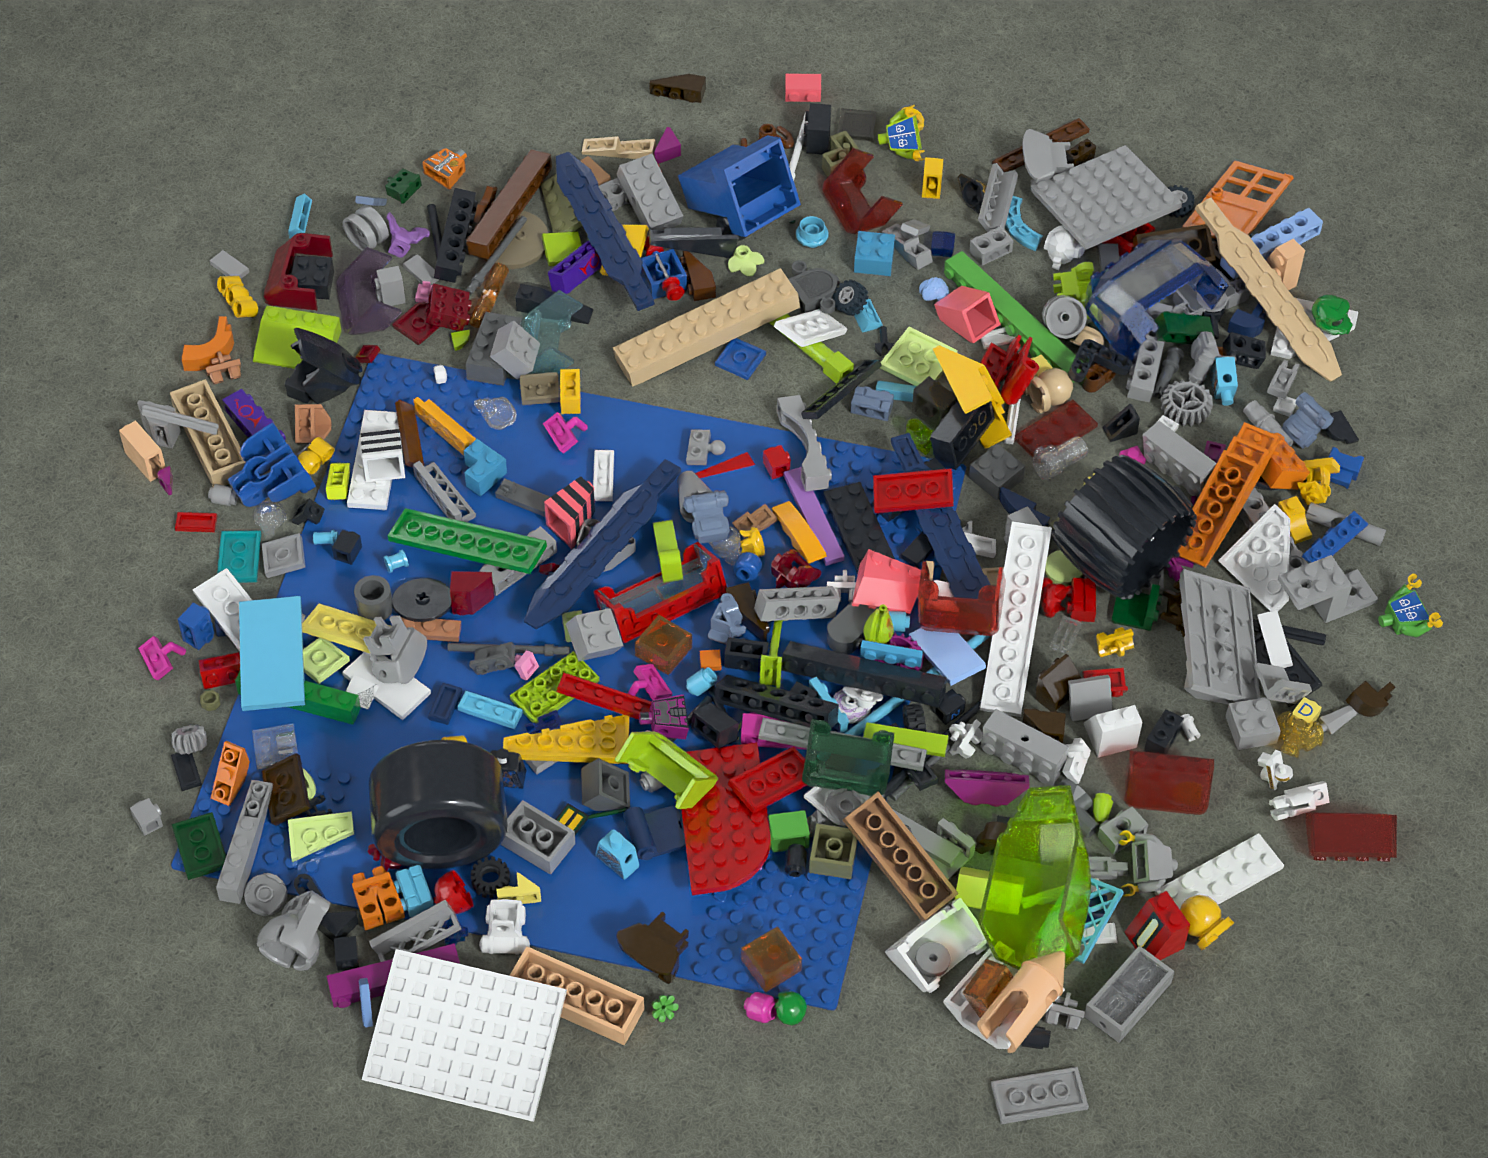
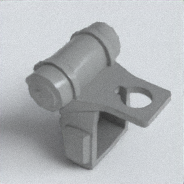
M1201 332L1193 342L1191 357L1194 359L1195 365L1189 371L1190 376L1188 380H1191V383L1198 381V385H1201L1206 379L1207 373L1211 372L1215 358L1234 357L1221 356L1219 354L1212 332Z

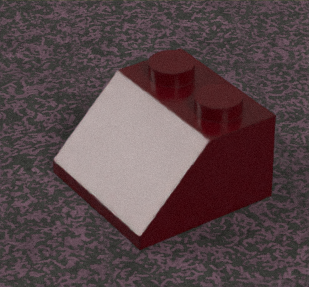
M451 572L450 597L453 614L462 616L473 615L494 599L492 572Z

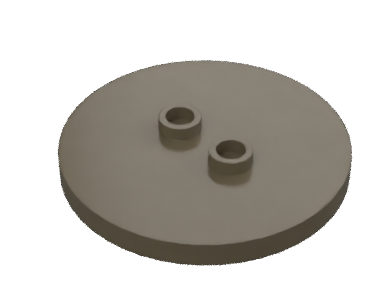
M522 211L510 230L521 216L527 218L526 223L493 266L503 269H518L538 261L545 254L542 234L548 233L544 222L534 214Z

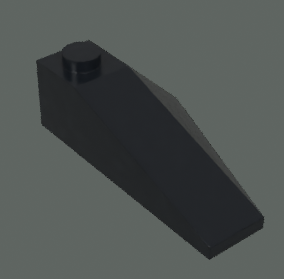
M530 282L521 283L515 297L516 311L588 325L594 311L592 308L566 295L552 291L551 288L545 285Z

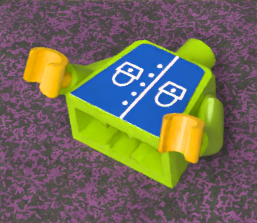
M911 105L898 111L890 119V124L886 125L887 133L878 134V141L880 145L889 143L890 150L895 151L896 155L906 159L923 161L925 158L922 159L920 154L925 151L920 150L922 146L916 118L918 112L914 113L912 108L915 105Z

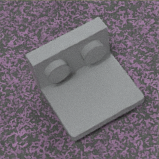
M1262 663L1254 665L1257 677L1268 700L1296 704L1312 692L1310 684L1289 681L1283 667Z

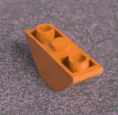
M228 741L224 742L211 799L227 806L231 805L245 782L250 763L245 748Z

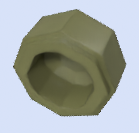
M214 690L205 691L200 696L201 707L206 711L216 710L221 705L219 693Z

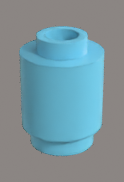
M889 611L894 631L905 632V628H909L910 616H906V612Z
M702 668L686 680V688L692 695L699 696L714 686L717 676L711 668Z

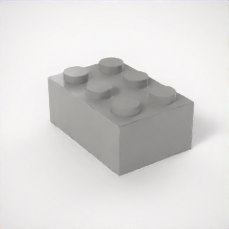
M522 800L507 818V834L501 843L505 848L551 875L575 845V831Z

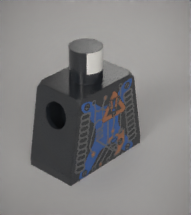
M504 748L498 751L491 750L490 753L499 761L502 767L504 787L523 789L527 770L521 755L515 752H508Z

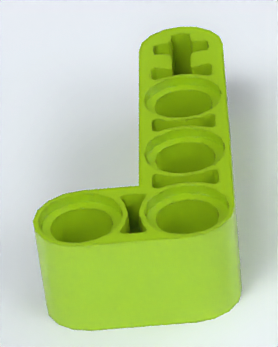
M673 520L654 522L653 529L663 583L683 580L681 558Z

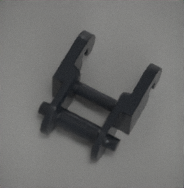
M324 795L320 796L321 799L315 797L309 800L310 809L314 808L315 813L311 814L310 809L304 811L307 817L333 813L331 809H328L327 813L325 810L318 811L316 805L325 801Z

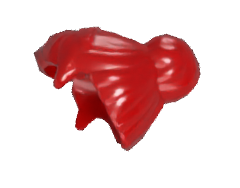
M1050 578L1043 579L1040 598L1043 614L1047 618H1052L1059 611L1065 610V607H1062L1060 604L1069 590L1067 586L1053 583Z

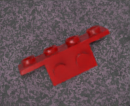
M1019 334L1012 340L1007 351L991 342L980 361L981 364L985 365L998 390L1001 386L999 384L1000 380L1002 381L1008 372L1005 370L1006 367H1009L1013 362L1011 360L1013 353L1017 352L1021 346L1019 341L1022 336Z

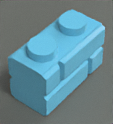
M420 865L395 873L397 880L393 881L397 893L402 894L403 898L400 901L403 910L408 911L409 917L412 918L434 906Z

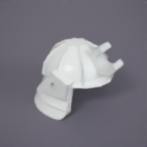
M1063 225L1049 232L1044 245V249L1048 250L1049 257L1053 261L1052 268L1057 270L1060 269L1061 264H1066L1073 258H1080L1085 251Z

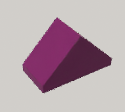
M666 127L654 151L655 160L658 164L681 156V144L670 127Z

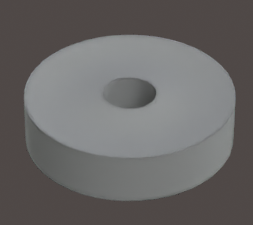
M927 942L917 950L915 965L922 974L928 977L941 976L949 967L950 954L943 945L936 942Z

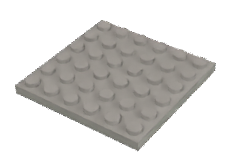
M1126 145L1073 167L1070 170L1056 174L1051 179L1031 185V192L1085 250L1182 208V202Z

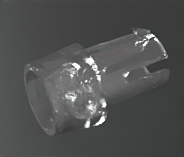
M1075 436L1057 447L1049 445L1044 449L1043 446H1040L1033 452L1035 455L1032 459L1033 467L1041 479H1053L1062 475L1066 467L1085 458L1088 454L1087 445L1081 437Z

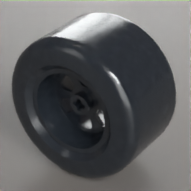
M455 740L417 742L387 754L371 771L369 777L372 839L377 850L390 861L407 867L420 865L421 869L459 867L488 856L501 845L506 837L508 822L502 767L489 751L480 746Z

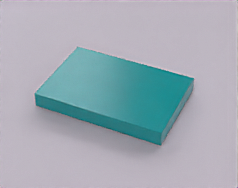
M221 531L217 574L227 568L238 583L257 582L261 531Z

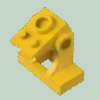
M1333 457L1303 461L1310 473L1307 476L1306 483H1297L1302 499H1305L1307 505H1310L1311 502L1315 504L1326 503L1328 496L1331 494L1329 486L1330 474L1340 473V465Z

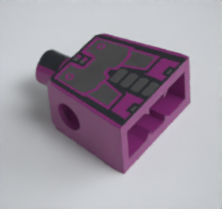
M684 695L653 700L650 712H639L640 725L651 724L652 732H658L667 738L686 739L689 727Z

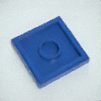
M735 338L728 343L715 361V366L748 380L766 356V351Z

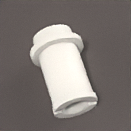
M1189 714L1182 715L1181 717L1184 718L1182 728L1188 740H1196L1194 736L1199 738L1201 735L1193 722V716Z

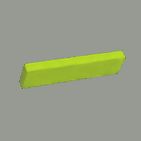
M866 722L863 736L864 738L927 750L926 754L945 757L949 740L948 735Z

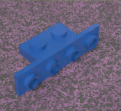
M1353 511L1335 528L1331 527L1322 539L1318 538L1302 557L1308 563H1312L1327 556H1333L1369 524Z

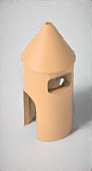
M1057 951L1022 963L1019 971L977 1022L979 1031L986 1039L989 1038L1010 1012L1015 1010L1022 1011L1006 1033V1037L1011 1042L1008 1053L1016 1051L1046 1013L1049 1006L1058 996L1063 994L1065 953Z

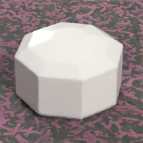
M434 366L436 383H446L447 373L444 366Z

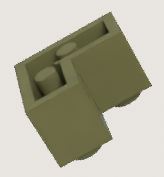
M847 131L830 136V152L822 154V170L828 179L832 181L861 170L863 154Z

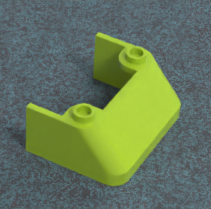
M631 732L615 758L617 763L627 762L629 764L628 767L637 773L639 771L648 772L675 793L674 798L677 800L675 806L677 809L692 808L714 787L718 780V777L658 732Z

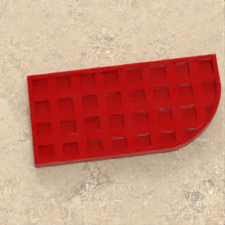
M757 742L686 752L718 777L714 787L692 808L681 809L692 895L733 889L752 878L760 870L768 857L771 847V834L767 807L752 813L728 786L729 779L760 764Z

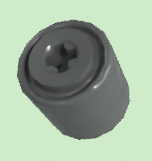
M375 575L360 579L354 588L358 615L370 620H374L375 617H382L383 620H386L393 610L389 583L386 579Z

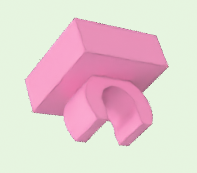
M423 281L422 284H418L415 296L416 302L428 303L429 293L433 286L431 282Z
M525 651L522 656H515V668L521 679L528 680L539 665L533 653Z

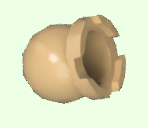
M1058 368L1047 369L1039 377L1034 376L1025 390L1026 396L1030 395L1034 402L1031 405L1035 411L1042 413L1048 411L1051 406L1060 405L1067 401L1073 390V382L1066 371Z

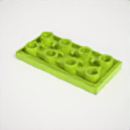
M574 651L510 695V700L523 710V713L535 726L574 699L573 697L556 692L563 672L594 683L600 681L599 676L584 661H578Z

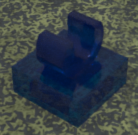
M449 919L444 929L454 925L452 919ZM461 927V930L444 938L445 946L451 944L456 946L458 942L465 941V937H468V928Z

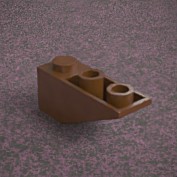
M682 251L683 256H680V263L682 267H685L687 281H689V284H687L689 295L693 296L694 301L716 298V285L712 272L690 252Z

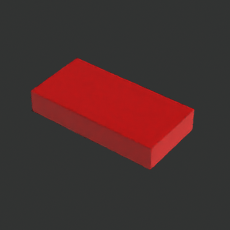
M177 512L175 531L215 533L217 513Z

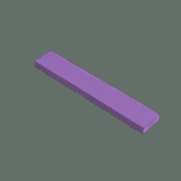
M801 467L785 471L784 478L802 517L808 523L826 552L827 557L822 558L825 566L844 561V554L814 491L805 492L800 478Z

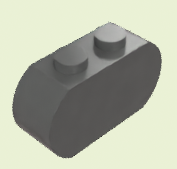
M852 602L849 603L827 626V643L829 647L835 652L851 654L857 648L860 649L862 640H865L863 632L865 622L876 609L868 608V605L862 604L856 607L852 606Z

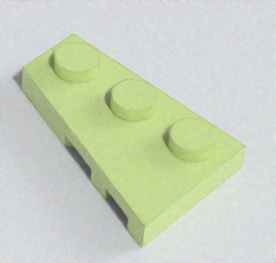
M352 811L288 820L292 862L354 835Z

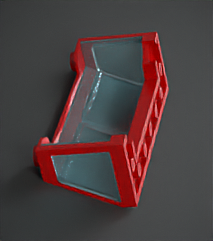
M699 542L688 546L683 552L684 561L681 562L683 580L663 583L662 573L659 572L617 593H614L612 588L605 586L593 591L599 610L611 608L623 643H626L725 594L727 585L720 559Z

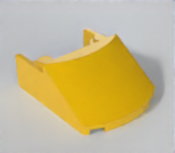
M940 345L933 348L965 414L990 401L992 402L995 419L980 438L983 447L989 448L1012 436L1002 416L1005 413L1002 407L1004 401L985 365Z

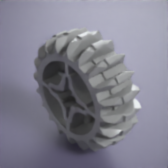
M1183 379L1180 383L1174 381L1173 385L1169 384L1167 389L1163 391V396L1161 397V408L1164 411V416H1169L1171 420L1175 419L1176 423L1182 422L1183 427L1186 423H1189L1192 427L1194 422L1197 425L1201 421L1205 422L1211 414L1213 407L1212 395H1210L1209 390H1205L1204 385L1199 386L1198 381L1195 383H1191V380L1185 382Z

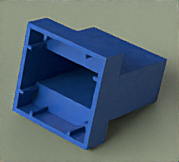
M767 135L747 147L733 144L678 175L688 209L727 217L731 232L734 235L746 237L801 205L785 150L779 137Z

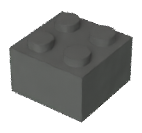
M996 444L970 465L969 479L994 499L999 500L1002 487L1011 490L1024 479L1025 465L999 444Z

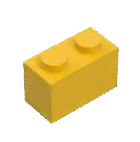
M925 157L922 198L940 199L943 159Z

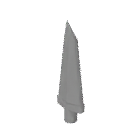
M1348 705L1330 714L1321 716L1319 718L1321 724L1315 727L1314 730L1318 735L1325 731L1332 735L1358 713Z

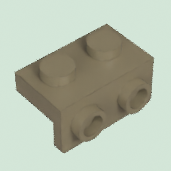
M557 372L520 375L522 405L560 402Z

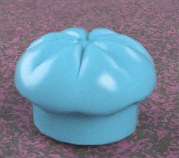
M814 216L803 218L796 229V237L799 243L810 248L823 245L829 235L823 220Z

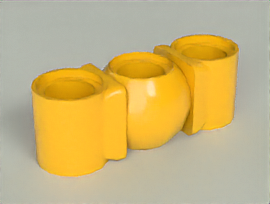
M220 276L217 280V288L223 297H226V301L232 307L234 315L237 318L256 317L258 305L252 296H249V292L244 287L239 276Z
M317 437L307 447L308 451H303L298 456V460L308 474L312 475L318 471L321 464L323 465L332 457L335 449L321 437Z

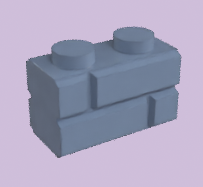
M857 386L851 402V413L888 421L893 407L894 394H890L888 391L872 390L867 386Z

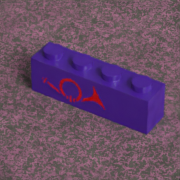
M589 240L548 271L552 291L567 295L601 268L602 260L595 248L591 246Z
M243 389L222 399L224 411L248 438L267 425L274 423L271 418L265 416L261 406H256L252 396L246 394ZM279 430L284 440H286L284 433L281 430Z

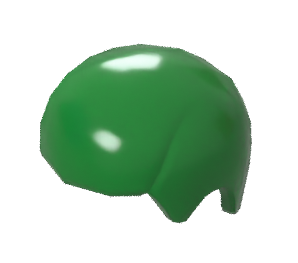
M785 990L777 995L779 1000L774 1005L777 1017L783 1024L796 1025L800 1023L807 1010L805 999L799 993Z

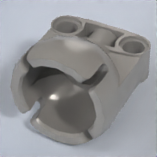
M314 891L305 892L291 899L285 905L282 914L271 919L260 930L257 937L259 951L270 961L285 968H289L295 956L299 955L293 965L294 969L297 971L308 970L319 956L320 941L317 929L330 907V902Z

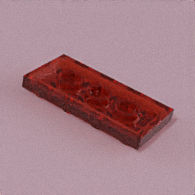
M1072 399L1014 435V440L1039 464L1097 428L1098 423Z

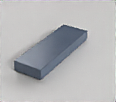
M356 196L355 202L372 206H385L387 199L372 196Z

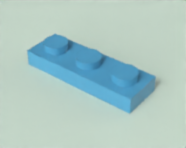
M862 640L860 656L869 660H883L890 664L900 663L908 667H921L923 651Z

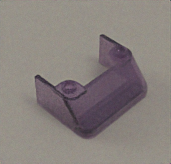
M366 247L339 276L337 292L345 333L359 335L384 331L402 313L401 309L379 302L376 298V285L374 281L377 278L376 270L383 269L392 260V256Z

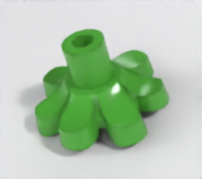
M660 995L659 999H656L651 1004L654 1008L652 1016L658 1019L659 1022H664L666 1017L671 1020L674 1017L672 1010L676 1011L679 1007L678 1004L673 1003L675 997L672 995Z

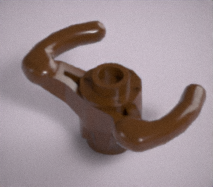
M763 124L759 128V140L769 135L781 138L785 149H790L794 146L791 133L782 126L775 128L772 124ZM776 130L777 132L781 133L785 138L777 135ZM746 138L741 139V146H748Z

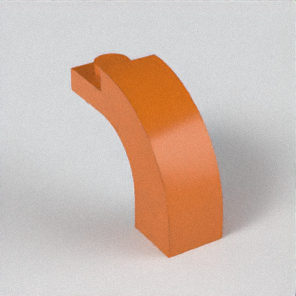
M219 316L217 332L211 341L202 345H184L182 354L184 371L205 370L206 367L217 365H212L211 359L218 358L217 352L221 351L222 356L230 354L234 346L231 324H228L227 317Z

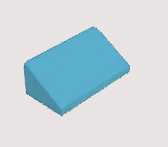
M870 299L866 300L867 305L863 306V311L859 310L860 313H855L854 315L862 332L878 329L883 326Z
M885 381L877 382V391H888L890 394H894V400L913 402L916 386Z

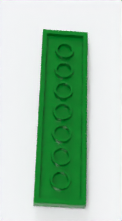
M407 508L404 509L387 535L390 542L526 574H531L547 547L546 540Z

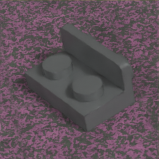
M509 642L475 650V659L470 661L469 666L477 675L514 667L515 645Z

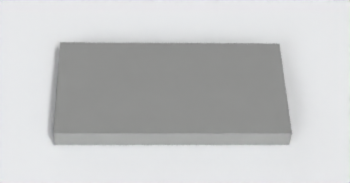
M1078 1066L991 1081L1001 1124L1087 1110L1089 1107Z

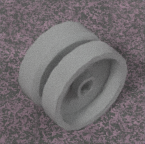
M363 205L356 210L355 214H350L342 222L343 229L351 243L364 253L370 252L377 244L382 243L389 236V230L381 215L368 205Z
M1058 295L1048 300L1045 304L1042 320L1045 327L1051 333L1066 339L1078 335L1083 330L1087 315L1084 306L1078 300L1071 296ZM1064 314L1067 315V318H1066V319H1065V318L1062 319V316H1063Z

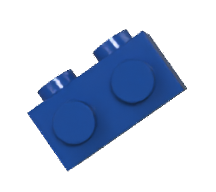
M193 602L178 618V623L183 641L200 650L205 643H209L214 637L213 623L211 622L209 610Z

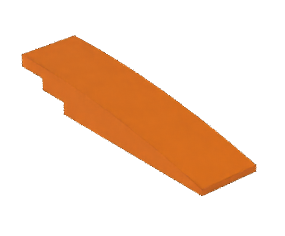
M1244 422L1237 437H1233L1227 450H1224L1193 507V511L1197 515V520H1195L1197 524L1194 528L1191 527L1193 530L1192 536H1187L1186 538L1188 544L1185 547L1181 546L1178 550L1180 553L1179 557L1206 568L1263 473L1280 441V436Z

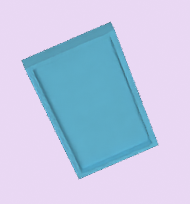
M294 596L239 602L242 711L305 705L301 597Z

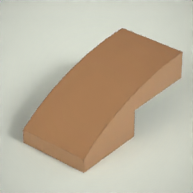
M764 504L752 514L746 512L732 524L739 533L740 530H751V527L757 528L760 532L778 520L768 506Z

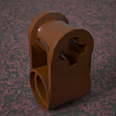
M1095 363L1089 368L1083 380V389L1090 393L1096 392L1106 383H1109L1116 373Z

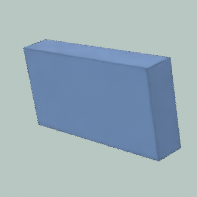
M362 978L358 980L362 1021L365 1027H372L369 983L367 978Z

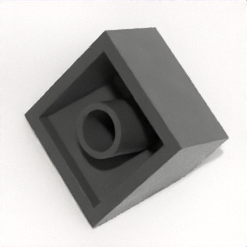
M599 758L581 768L582 805L596 811H612L622 808L628 810L630 808L629 772Z

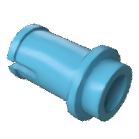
M331 530V532H314V545L332 544L333 546L339 533L335 532V530Z

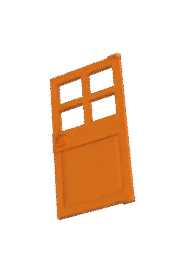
M1234 161L1203 201L1212 198L1235 228L1250 235L1294 177L1286 173L1281 174ZM1237 169L1256 174L1250 182L1231 177ZM1263 176L1281 181L1276 189L1257 184ZM1226 182L1246 187L1240 195L1222 190ZM1252 189L1271 194L1266 202L1247 197ZM1195 210L1182 228L1206 223ZM1211 231V237L1214 238V239H1217L1216 236H1215V235L1213 234V232Z

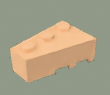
M1294 239L1276 247L1266 259L1269 266L1275 269L1281 277L1282 283L1288 290L1297 286L1305 249Z

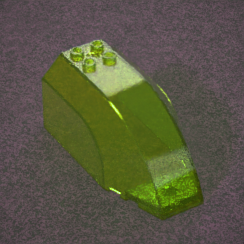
M1071 786L1031 787L1017 806L1018 811L1015 816L1007 822V829L1004 833H1000L997 838L978 924L995 959L1019 970L1024 961L1063 951L1065 953V970L1079 956L1091 894L1089 857Z

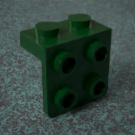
M1152 584L1150 595L1144 593L1137 595L1134 593L1133 598H1127L1126 600L1116 596L1112 622L1151 631L1153 621L1157 622L1159 615L1156 605L1160 606L1162 594L1159 593L1160 585Z

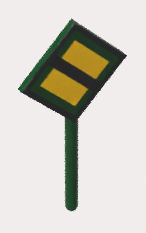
M567 803L555 820L574 830L576 835L588 819L624 813L627 809L622 808L587 815Z

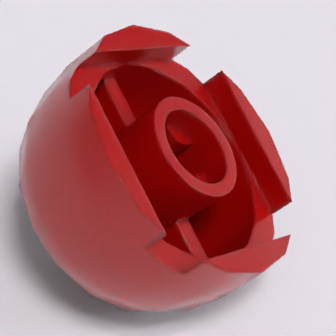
M451 870L439 878L435 884L436 896L433 899L435 904L446 900L455 914H460L472 908L474 904L470 893H466L465 883L456 871Z

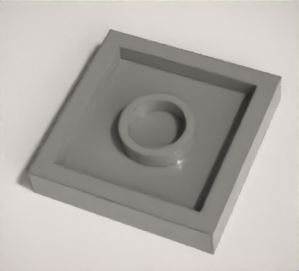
M300 533L262 543L264 570L267 578L306 568L303 541Z
M1109 675L1068 681L1070 717L1072 721L1090 719L1094 715L1112 711Z

